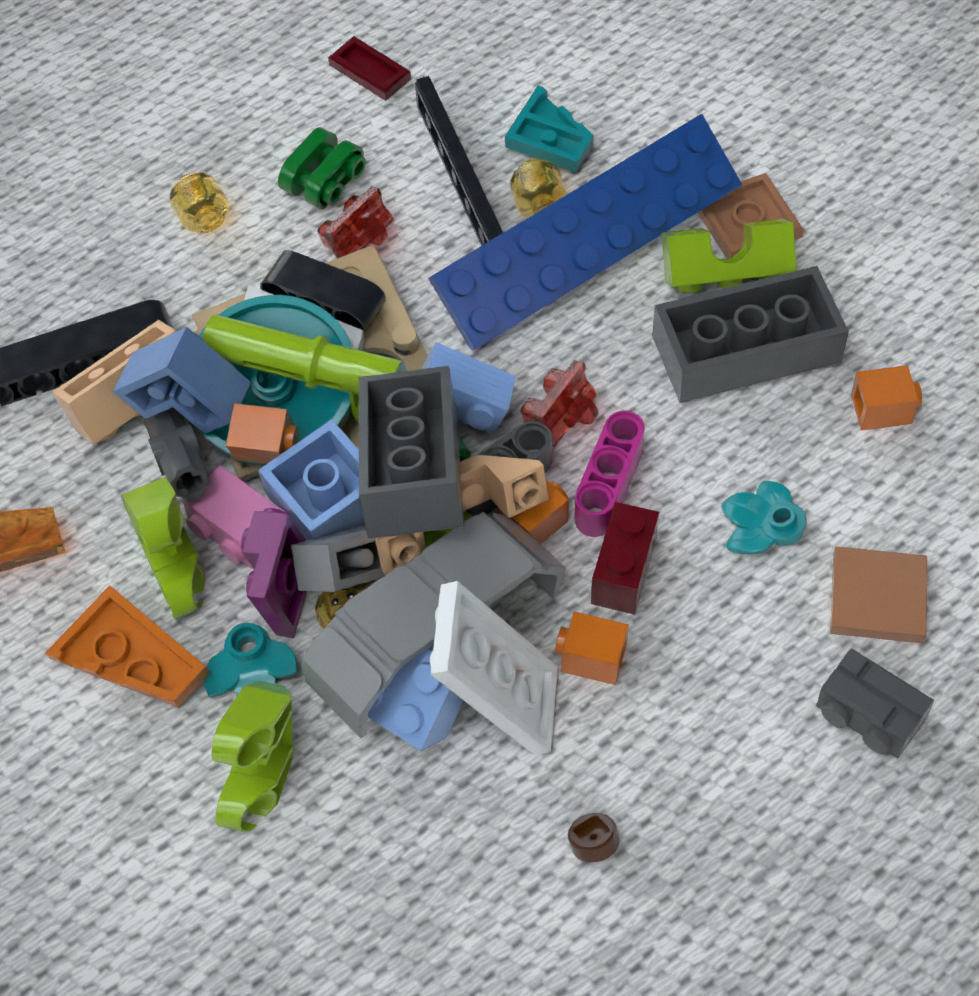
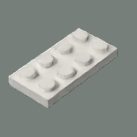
M455 581L442 584L439 605L435 612L436 630L434 647L430 655V675L532 754L551 753L558 666L460 582Z

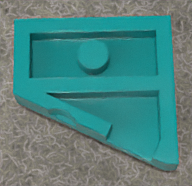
M537 85L506 133L505 147L577 173L593 147L594 135L583 124L576 122L572 114L563 105L557 108L547 98L548 91L544 87Z

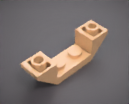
M474 455L460 462L463 511L491 499L510 518L548 500L544 465L539 460ZM423 532L375 538L381 568L385 575L397 567L404 566L420 555L426 548Z

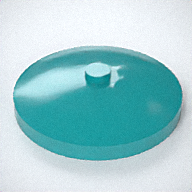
M286 295L258 296L239 302L218 314L313 339L318 335L327 336L330 343L353 348L345 330L331 314L316 304L301 298ZM204 329L199 334L201 338L203 337ZM233 364L236 370L250 381L241 404L287 409L296 424L295 426L299 427V441L331 419L342 429L352 413L349 393L322 386L316 389H308L305 387L306 382ZM230 424L206 434L200 430L203 436L215 448L235 459L226 447ZM241 461V462H245V463H248V464H254V465H266V464H264V463H255V462Z

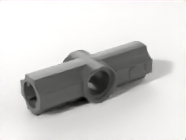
M173 407L147 419L144 418L150 437L148 441L161 475L166 476L177 495L176 497H182L188 502L202 497L203 491L210 484L203 463L204 458L191 424H186L183 415Z

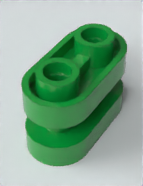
M318 127L286 159L278 176V186L294 196H299L304 191L305 201L319 209H325L328 205H334L339 200L345 185L351 179L359 178L364 171L366 159L364 158L363 148L348 140L338 144L336 134Z

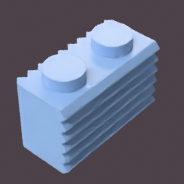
M436 342L426 358L422 369L449 366L456 403L457 421L462 420L464 424H469L472 428L479 429L480 431L486 430L488 434H494L510 407L509 404L516 376Z

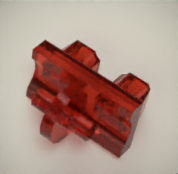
M371 186L361 196L352 195L344 203L343 213L335 221L326 220L318 228L317 232L324 246L332 249L336 258H340L366 248L370 243L380 246L388 238L386 228L394 221V218L383 204L380 189Z
M573 360L567 370L551 368L544 377L543 383L547 396L543 400L528 398L521 407L520 412L525 423L538 422L549 428L553 439L552 447H555L567 430L573 428L577 422L588 425L592 424L599 414L598 408L593 402L597 394L594 387L585 377L586 366L584 362Z

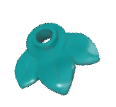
M762 481L756 494L750 492L736 493L728 497L721 504L725 516L734 525L738 526L726 543V548L734 553L761 554L773 544L780 546L792 545L801 539L807 526V519L803 509L792 502L789 489L778 482ZM783 520H788V521H786V522H784V523H778V522L783 521Z
M253 623L238 624L228 633L224 643V650L209 660L207 668L211 673L204 680L205 689L209 697L219 696L235 690L236 696H238L245 685L258 680L276 684V678H287L297 673L295 655L287 644L271 640L267 631L261 626ZM244 644H256L254 649L248 652H241Z

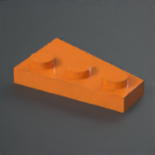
M110 585L45 652L52 660L178 708L211 673L202 662Z

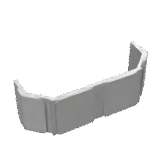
M484 512L472 516L464 522V527L453 529L425 548L420 555L404 566L397 567L348 600L342 608L337 610L330 624L319 633L302 657L301 669L305 676V682L360 738H363L367 735L368 711L397 672L434 645L436 630L435 612L439 605L442 584L458 581L486 606H489L530 577L554 599L558 595L560 582L564 579L566 567L511 517L508 518L506 515L496 513L489 517Z

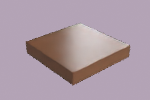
M766 173L741 181L742 186L698 212V215L726 258L736 255L743 245V223L786 219L794 224V239L803 237L804 229Z
M835 546L832 570L830 634L924 644L927 619V556Z

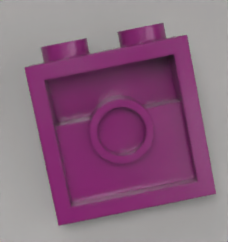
M266 508L263 511H254L250 526L244 530L242 535V553L254 568V571H251L247 578V597L275 635L294 638L307 591L298 590L291 545L304 542L306 539L289 514L280 509Z

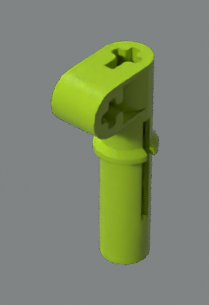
M216 314L209 318L202 337L207 345L232 364L306 382L305 387L308 389H316L322 386L349 393L352 414L358 423L359 377L406 371L404 361L330 343L327 336L318 335L313 339Z

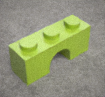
M786 219L743 223V245L736 255L726 259H719L714 255L711 248L710 232L703 228L663 232L661 236L666 283L671 287H677V291L680 293L703 290L702 284L718 282L720 288H727L744 284L743 279L759 277L760 280L797 271L794 224Z

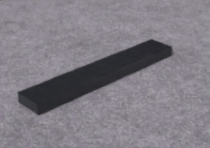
M430 76L416 79L415 90L418 111L482 246L502 234L503 231Z

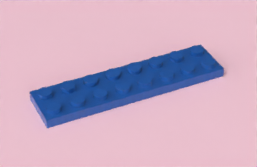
M700 114L430 276L428 279L468 347L473 351L743 184L703 114Z

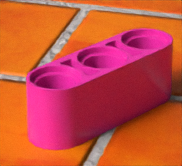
M623 410L615 412L606 420L576 491L574 522L576 528L586 536L599 537L605 535L614 502L623 503L641 459L645 425L643 419L632 411ZM619 438H628L630 440H620ZM609 472V473H614V474H616V475L609 476V475H605V474H603V473ZM589 508H599V509H601L602 511L593 512V511H589V510H587V509H589Z

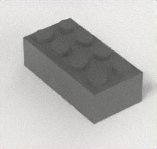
M818 266L655 305L652 337L679 403L841 363L849 331Z
M449 366L359 377V498L368 539L464 527L457 410Z

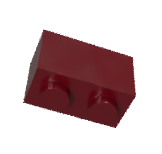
M614 502L592 577V605L633 615L636 614L657 539L658 511Z

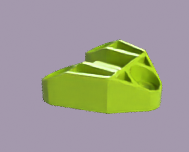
M164 477L121 495V498L167 604L170 605L173 618L176 620L202 607L203 600L195 603L193 595L204 591L205 574L199 564L198 554L183 526L185 518L176 498L177 495L167 478Z
M260 680L245 685L216 728L212 743V760L232 765L216 808L215 822L217 826L241 832L251 831L257 825L242 821L245 812L266 817L278 805L293 760L292 696L285 686Z

